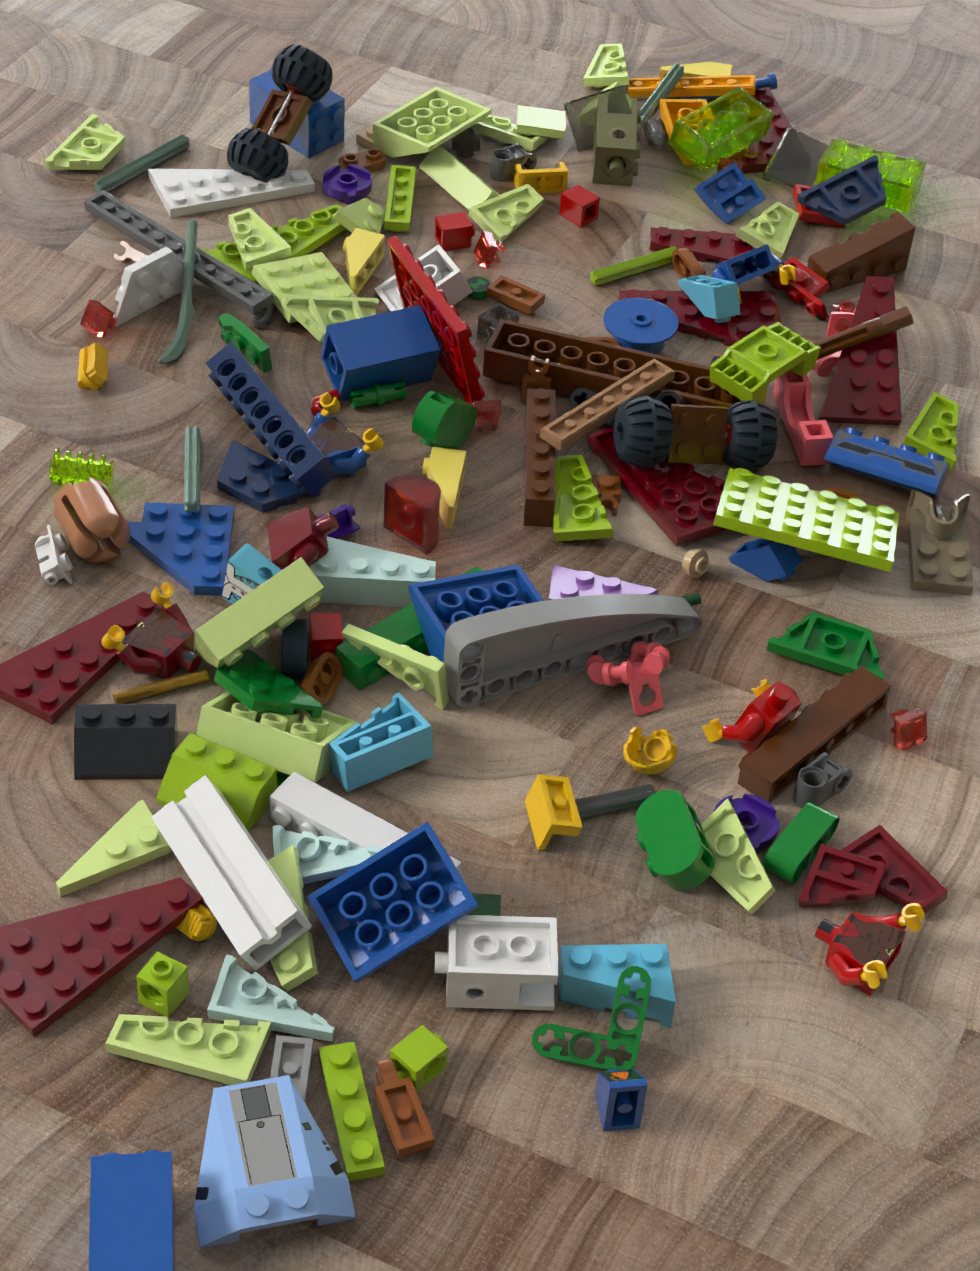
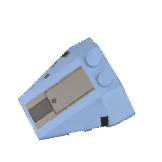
M289 1075L213 1088L194 1203V1216L200 1249L239 1242L240 1233L313 1219L316 1220L317 1226L356 1218L348 1178Z

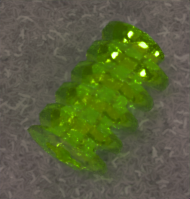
M56 448L50 462L49 478L50 482L54 481L56 485L62 486L65 482L66 484L71 482L72 485L80 482L90 481L89 478L91 477L103 482L110 490L114 478L115 464L113 460L107 463L105 454L101 455L99 462H96L94 453H90L88 459L84 460L82 451L78 452L76 459L72 457V450H67L65 456L61 457L60 449Z

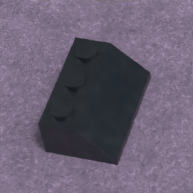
M76 704L74 779H163L171 756L177 749L178 726L176 704Z

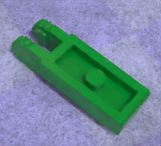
M231 314L221 315L218 318L220 327H222L220 333L222 340L226 344L232 342L237 350L247 357L250 364L256 365L263 373L271 370L272 363L269 346L241 320L239 321Z

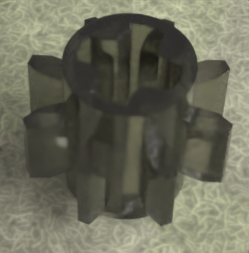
M467 128L451 140L452 151H456V154L461 158L473 157L474 151L480 152V134L476 135L475 130L472 128Z

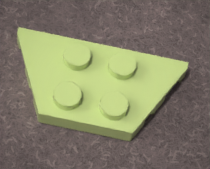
M92 114L45 160L46 169L102 170L125 146V136L114 131L113 127L107 123L102 125L99 122L98 116Z
M284 295L281 301V305L319 342H324L327 325L376 315L375 312L379 303L378 298Z

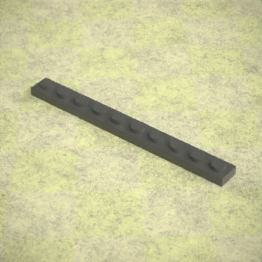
M104 190L84 201L86 211L152 252L168 247L175 253L184 267L186 240ZM196 247L195 279L253 315L274 303L271 292Z

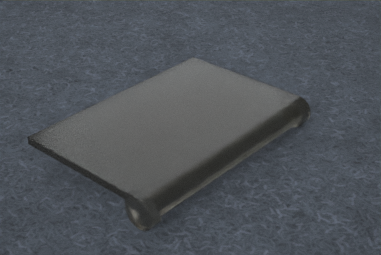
M626 85L614 87L564 104L578 151L594 147L598 96H608V113L630 115L631 109L626 97L628 93Z
M788 127L762 175V179L770 181L773 178L794 188L795 184L812 187L832 146Z

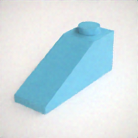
M705 275L678 279V285L705 317L713 318L715 322H727L731 320V316L740 315L738 286L736 282Z

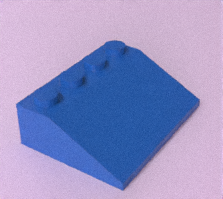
M519 564L409 584L408 587L429 653L443 663L445 634L453 623L496 610L544 601Z
M428 821L307 896L355 983L479 907Z

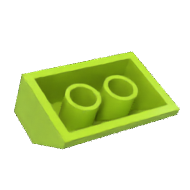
M190 732L171 756L156 797V803L165 806L173 800L178 804L187 797L184 791L206 775L222 792L249 832L270 805V795L277 789V768Z

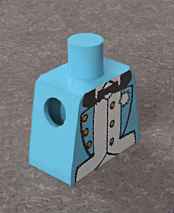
M246 543L228 560L222 599L234 604L276 575L281 569L250 544Z

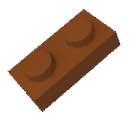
M502 275L487 287L486 296L528 315L534 313L545 303L544 293Z

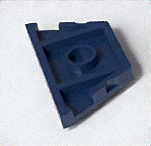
M874 155L798 194V203L843 225L885 205L887 198L885 189L882 187V174L879 173L878 157Z
M235 440L231 442L217 479V488L262 513L274 510L279 506L297 503V497L309 494L305 488L299 491L289 479V476L293 474L292 472L287 475L277 462ZM321 489L312 497L314 498L319 496L321 494Z

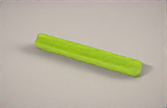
M673 246L594 270L590 273V281L594 286H599L673 263L672 254L677 248Z

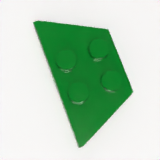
M812 612L805 616L801 622L794 623L788 627L786 634L780 638L772 637L768 641L767 651L841 675L851 674L862 666L882 680L884 679V672L880 671L878 664L879 654L874 646L873 632L864 627Z
M251 649L244 650L242 652L243 657L233 665L227 666L225 663L216 670L214 681L252 711L292 715L293 709L297 708L305 709L312 718L321 717L324 707L322 704L298 687L291 678L284 676L276 670L273 664L266 662Z

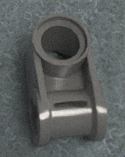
M518 143L502 149H496L492 153L490 177L499 182L509 181L516 173L515 164H521L522 170L534 169L537 157L533 153L524 151L523 146Z
M821 753L813 762L799 771L793 793L794 803L800 808H803L809 801L820 806L832 796L845 789L852 778L853 771L848 767L843 768L831 759L829 753Z

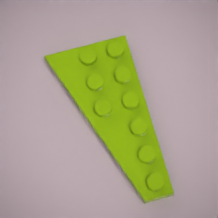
M335 204L311 212L310 217L298 220L295 217L289 219L287 225L278 227L276 224L271 225L270 227L291 246V256L280 260L308 255L344 231L346 228L332 218L343 207ZM222 241L216 243L217 248L208 251L205 248H200L210 256L261 286L252 275V269L245 270L235 242L227 243Z

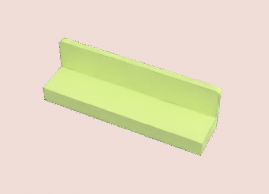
M441 146L431 150L419 166L420 169L468 210L474 205L500 195L453 154Z

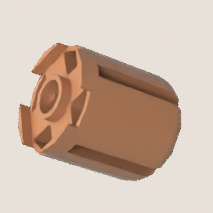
M90 477V481L80 482L72 485L70 482L59 490L53 501L57 522L79 557L94 563L113 560L121 553L119 548H126L130 540L131 529L126 517L107 486L100 480Z

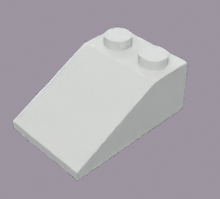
M439 244L418 258L422 263L425 274H431L437 290H443L450 306L455 305L473 292L460 269ZM395 275L374 288L390 311L403 309Z

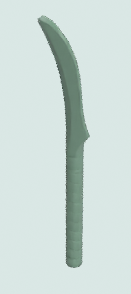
M190 220L187 223L182 297L177 331L169 348L158 359V364L171 363L182 354L187 343L192 317L196 313L192 304L198 222L195 220Z

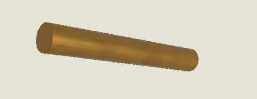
M206 669L115 692L113 693L115 704H124L209 681L208 672Z

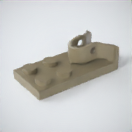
M912 489L906 511L912 590L971 596L974 586L966 515L971 497L970 494H965L958 500H955L952 507L934 506L932 498L926 496L918 489Z

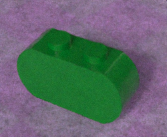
M431 390L423 397L415 411L412 420V433L420 436V442L429 447L460 448L473 430L477 418V407L453 395Z
M662 790L649 796L638 808L635 822L639 833L636 834L637 841L649 856L645 862L654 878L659 876L670 888L675 890H690L699 886L713 871L716 860L696 810L680 792L675 790Z

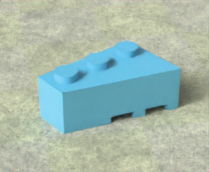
M398 692L392 696V702L385 708L377 707L373 710L371 718L362 725L356 723L329 743L331 773L343 788L349 792L433 757L432 726Z
M667 944L560 946L558 962L560 1001L600 1011H605V1007L613 1009L620 974L628 967L639 966L644 968L651 978V990L645 1017L659 1020L661 1026L671 1028L676 1001ZM633 973L631 979L625 978L624 984L630 987L629 998L622 995L620 1003L631 1002L642 1007L643 1000H635L638 988H644L646 982L640 980V974ZM622 1010V1012L627 1013L626 1017L638 1020V1015L634 1010Z

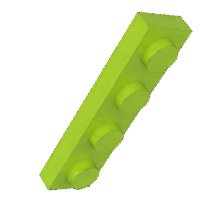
M391 165L384 230L410 232L416 178L415 166Z
M355 1042L318 1047L320 1067L343 1168L348 1181L384 1175L385 1165Z

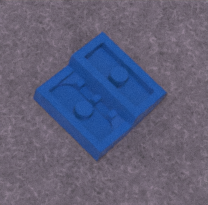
M735 162L694 189L707 207L726 224H729L766 200L765 195L753 179L748 181Z

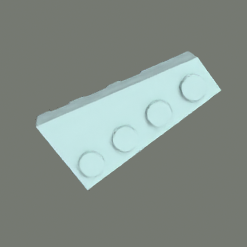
M327 537L328 553L312 565V572L324 586L320 603L405 608L413 603L408 590L409 584L435 580L436 572L435 561Z

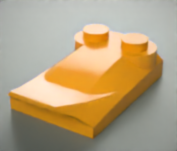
M660 99L659 122L666 129L671 145L684 166H709L715 153L720 148V140L707 101L703 99Z

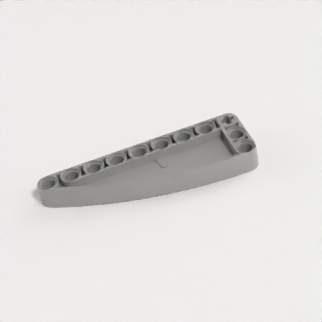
M599 594L566 597L513 606L469 617L453 623L445 634L444 663L448 692L459 707H470L587 670L586 661L592 655L601 656L607 663L631 655L632 646L636 641H643L647 645L651 642H657L663 646L688 638L699 631L702 626V620L685 598L655 594Z

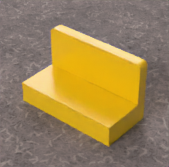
M538 774L525 798V805L537 850H545L553 834L578 836L583 826L569 777Z

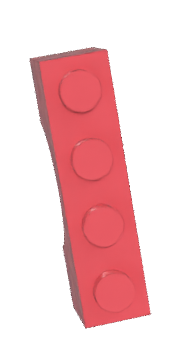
M789 370L776 378L773 397L801 466L828 464L824 458L833 440L832 433L826 420L815 421L811 404V383L807 374L802 377Z

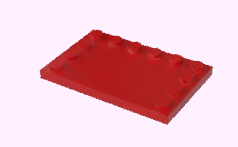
M397 236L386 239L403 309L421 305L424 314L428 315L426 318L431 323V330L434 336L438 337L441 343V353H439L437 364L465 402L477 407V413L485 410L482 398H485V393L478 382L481 374L474 362V358L477 355L469 340V337H472V332L468 323L460 320L456 307L448 304L443 290H437L431 274H425L422 263L418 258H413L408 244H403Z

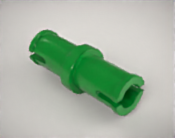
M400 381L382 386L378 383L373 384L372 388L349 391L350 402L353 401L351 407L355 409L372 404L382 406L387 401L406 399L407 388L403 389L406 386L405 382Z

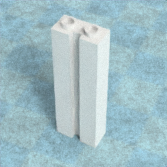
M205 775L184 791L187 797L178 804L172 800L151 818L239 955L256 971L313 926L222 792Z

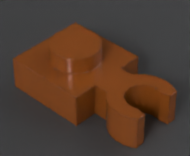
M532 355L528 362L530 373L525 372L523 376L520 402L526 403L527 388L551 389L552 377L544 376L550 368V359L546 358L544 367H538L535 364L536 356Z
M591 475L601 504L604 508L612 511V516H616L618 503L621 500L620 476Z

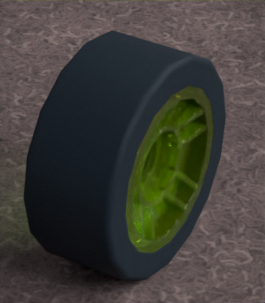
M295 619L290 625L282 629L281 674L291 679H303L308 670L309 619Z

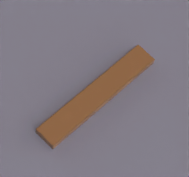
M652 359L540 429V438L561 451L615 417L618 408L625 401L633 397L648 396L672 381L675 371L658 360Z

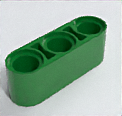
M811 801L807 802L768 850L762 864L764 869L794 884L816 858L821 844L826 845L831 839L839 824L840 817Z

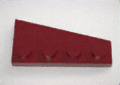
M651 227L650 229L651 251L656 252L673 246L677 249L686 247L694 254L695 259L700 262H705L706 259L723 262L752 250V246L735 236L736 233L705 232L692 229L680 230L667 227Z

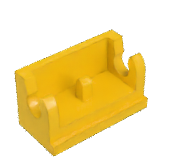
M564 162L558 163L559 168L522 170L521 164H515L516 173L513 175V180L516 188L529 184L538 194L562 193L567 190L568 169H566Z

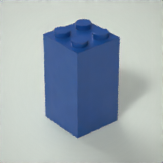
M272 69L249 80L250 123L253 125L272 89L282 91L273 82ZM329 90L322 99L312 103L291 145L288 146L305 157L311 158L343 142L345 98Z
M421 305L327 325L321 360L333 388L340 393L341 401L349 400V391L372 388L373 384L379 383L382 386L404 381L406 386H411L432 380L434 369L437 368V359L439 353H441V343L439 338L434 336L431 330V323L426 318L428 315L424 314Z
M149 1150L135 1154L112 1152L102 1156H91L89 1271H175V1192L171 1151Z

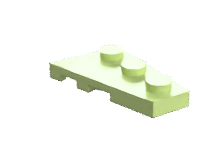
M777 201L763 211L758 218L752 219L747 226H742L735 236L755 248L768 244L771 253L780 259L784 254L799 213Z
M251 208L228 215V225L246 271L253 269V265L278 261L291 256V246Z
M727 798L701 824L716 860L710 876L745 910L753 915L776 890L731 802Z

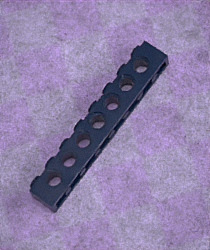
M232 342L206 362V365L212 371L208 376L220 388L219 390L231 402L230 404L242 416L241 418L263 445L268 442L265 448L275 460L280 457L277 464L287 475L291 472L293 473L289 476V479L299 491L305 488L313 496L339 474Z

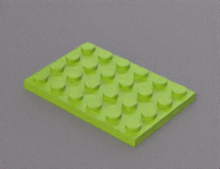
M729 468L713 525L890 572L894 562L899 512H895L888 506L881 505L876 507L868 505L863 500L857 498L845 499L838 497L831 491L823 490L819 492L811 490L804 484L781 482L774 476L767 475L762 477L754 475L744 468Z

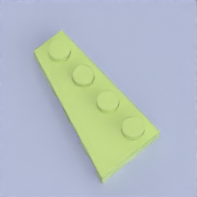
M292 845L268 861L305 916L309 918L308 908L304 903L302 891L304 889L303 877L299 872L298 862H300L299 852ZM309 930L270 959L281 986L287 992L318 974L312 934Z
M119 1014L105 1043L106 1052L228 1085L250 1082L271 1033V1022L258 1021V1025H240V1020L224 1019V1024L202 1023V1018H187V1021L179 1022L168 1021L167 1016Z

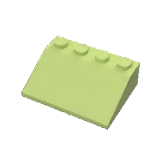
M434 87L372 124L373 148L378 149L385 156L391 158L430 152L492 114V109L439 87Z
M300 557L196 629L195 653L200 655L203 661L217 668L225 663L227 666L233 665L243 657L242 651L251 645L254 648L260 646L270 637L268 635L269 632L277 627L280 630L286 628L296 619L294 615L302 609L309 611L316 607L322 601L320 597L323 594L324 586L302 557Z
M226 691L202 705L196 735L277 768V773L282 772L291 775L293 772H296L316 783L331 768L329 743L358 723V721L322 710L320 718H312L305 709L297 708L293 709L292 715L252 711Z

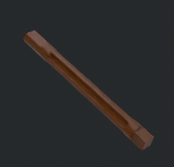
M907 306L863 322V324L813 342L814 345L821 347L818 359L912 325L913 317Z

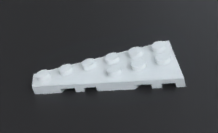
M148 169L149 179L170 218L315 192V183L307 170H286L284 176L273 178L268 183L257 179L255 180L251 175H243L233 169Z

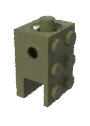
M598 96L594 129L592 183L631 186L633 176H637L638 161H635V159L640 158L641 143H636L641 138V126L637 124L641 123L642 109H637V98H632L631 113L628 115L608 113V96Z

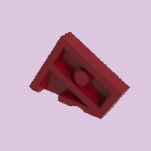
M821 844L799 897V906L805 908L875 900L887 871L886 864Z

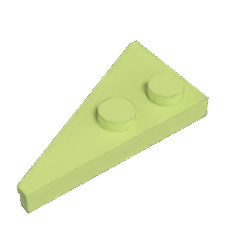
M348 624L342 631V637L346 638L357 649L361 650L363 646L368 647L381 657L377 662L380 666L395 677L403 680L414 691L417 692L419 689H425L436 697L434 705L441 710L445 708L449 702L445 663L434 656H426L414 651L407 645H399L351 624Z
M143 800L138 801L56 882L60 897L171 853L169 844L151 817L153 815Z

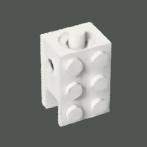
M464 915L448 925L447 952H435L434 973L446 974V1007L554 1011V984L557 985L558 983L557 918Z

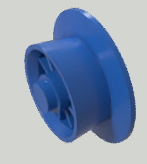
M646 298L619 300L611 304L603 316L606 330L612 335L613 339L619 342L621 347L656 355L662 352L665 342L676 334L679 323L676 314L669 307L658 301Z

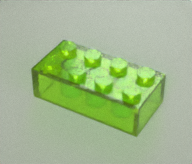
M737 87L676 120L669 144L697 167L706 171L766 137L774 113L742 88Z
M843 139L831 140L819 161L815 185L876 155L879 160V173L882 174L883 179L882 187L885 189L887 198L883 206L909 212L921 188L926 163L920 162L915 158L897 156L892 152L878 151L869 146L848 143Z

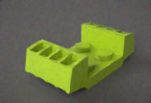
M780 322L768 327L763 325L727 348L725 353L710 365V381L741 401L751 400L764 403L767 386L770 382L789 370L802 377L815 367L821 347L814 345L810 340L804 339L800 334L794 333L790 328L784 327Z

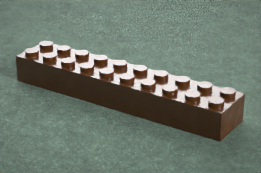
M504 319L499 320L484 350L483 376L521 386L525 372L530 373L528 362L532 355L536 356L535 364L538 367H544L546 358L550 359V368L544 375L552 377L550 390H555V393L571 396L575 390L580 388L599 393L652 359H656L674 370L675 376L672 381L648 395L649 397L657 398L660 393L668 390L683 397L686 405L729 407L741 401L710 381L709 366ZM675 398L670 399L666 403L669 409H671V404H677Z

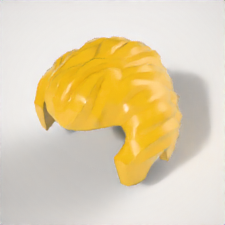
M633 727L630 730L627 742L624 744L623 756L627 764L634 771L640 774L656 775L673 765L678 753L677 745L673 743V736L667 730L657 729L644 737L641 734L642 728Z

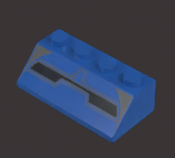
M846 427L845 431L837 430L824 458L830 465L910 490L918 489L926 495L939 498L949 469V464L944 462V456L928 452L927 457L916 454L917 448L905 444H901L900 448L890 446V440L875 435L872 440L862 437V431Z

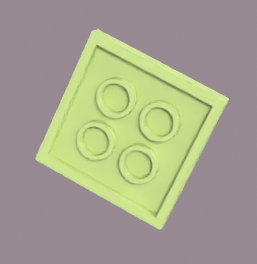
M322 252L253 265L252 275L261 287L273 294L274 304L289 323L298 321L281 305L284 295L357 297Z

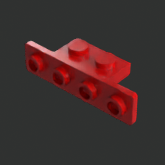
M793 256L784 265L795 267L796 281L788 279V284L783 285L780 283V272L775 273L773 270L759 276L761 278L766 277L778 291L781 289L785 291L794 303L798 304L800 302L804 305L808 313L813 317L819 316L824 321L829 317L825 304L818 299L830 288L828 281Z

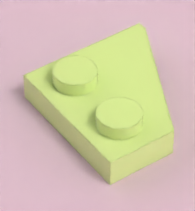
M366 197L339 209L332 218L350 232H353L355 228L380 234L386 212L377 203H373Z

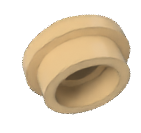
M702 549L689 550L682 560V569L691 578H699L709 567L708 554Z

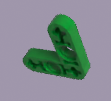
M631 966L620 974L608 1035L555 1024H543L534 1031L532 1036L534 1049L539 1055L546 1058L603 1070L632 1069L638 1057L651 990L649 973L639 966ZM633 973L640 974V980L646 982L644 988H638L635 1000H643L642 1007L631 1002L620 1003L622 995L629 998L630 987L624 984L625 978L631 979ZM624 1009L634 1010L639 1017L637 1026L631 1030L622 1029L618 1025L617 1016ZM552 1030L554 1031V1038L565 1041V1033L573 1034L568 1044L569 1056L561 1055L564 1048L556 1045L551 1046L550 1051H545L544 1044L538 1042L539 1036H546L547 1031ZM580 1038H589L595 1044V1052L588 1059H581L574 1052V1045ZM600 1041H608L606 1049L617 1051L619 1045L626 1046V1053L632 1055L631 1060L624 1061L622 1066H616V1060L613 1057L604 1056L605 1063H597L596 1061L601 1053Z

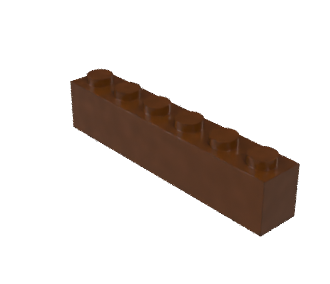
M527 388L524 526L553 527L555 508V447L540 438V429L555 421V390Z
M862 666L851 674H845L838 685L833 689L825 690L818 701L813 705L808 704L793 721L788 720L773 737L768 736L753 753H747L739 763L738 784L753 795L759 796L771 803L797 781L799 771L813 762L821 753L827 752L830 754L886 707L891 685Z

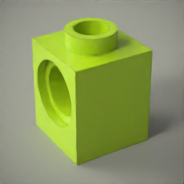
M158 951L136 976L138 1003L167 1016V1018L171 1016L189 994L188 966Z
M423 1025L419 1026L390 1049V1058L395 1065L399 1080L410 1077L416 1093L447 1068L448 1046L440 1035L430 1032Z

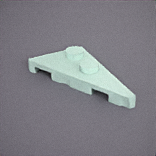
M280 825L272 826L274 856L293 845L299 852L300 862H298L304 884L339 877L382 850L380 847L371 845L368 848L352 845L348 840L335 837L316 836L314 833L303 831L301 834L287 831Z
M226 954L207 1009L209 1019L224 1021V1019L240 1020L241 1025H258V1021L271 1022L272 1031L333 1042L335 1035L334 1027L330 1026L324 1018L317 1013L310 1015L297 1006L295 998L276 985L268 984L264 977L257 972L250 974L237 965L235 957Z

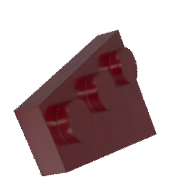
M878 825L842 849V851L886 864L887 871L878 893L903 907L911 903H918L925 914L947 899L948 891L881 825Z

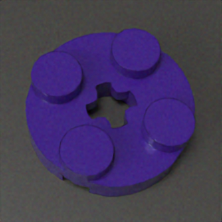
M347 164V168L339 169V165L328 168L323 174V194L343 200L345 204L355 203L358 199L364 198L372 191L371 174L361 166Z
M744 794L743 798L732 799L733 795L723 798L716 805L714 811L728 798L740 822L744 823L746 820L751 822V826H742L757 855L761 850L767 849L775 842L780 824L775 816V808L765 799L752 794Z

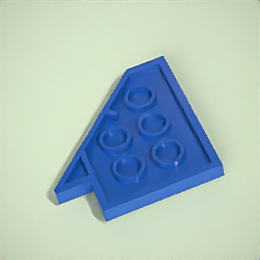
M145 502L142 522H128L131 529L129 543L194 595L222 596L230 556L234 506L200 505L199 512L187 513L184 510V504Z

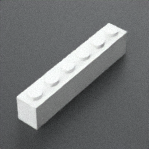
M293 772L270 795V819L296 833L302 834L303 831L314 833L316 836L325 835L348 840L352 845L368 848L371 845L382 849L408 834L296 772ZM451 857L459 873L461 874L462 862Z

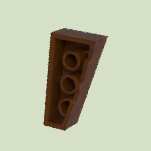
M897 211L890 215L889 220L883 223L879 220L871 224V229L862 234L857 231L849 235V238L844 243L839 244L836 242L810 255L807 267L828 281L830 288L825 293L865 282L867 276L882 277L906 270L916 227Z

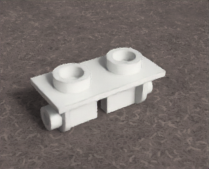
M49 524L47 525L48 535L40 536L35 542L42 580L48 585H54L58 580L65 578L69 584H72L70 570H73V565L65 552L69 549L67 541L61 533L56 534Z

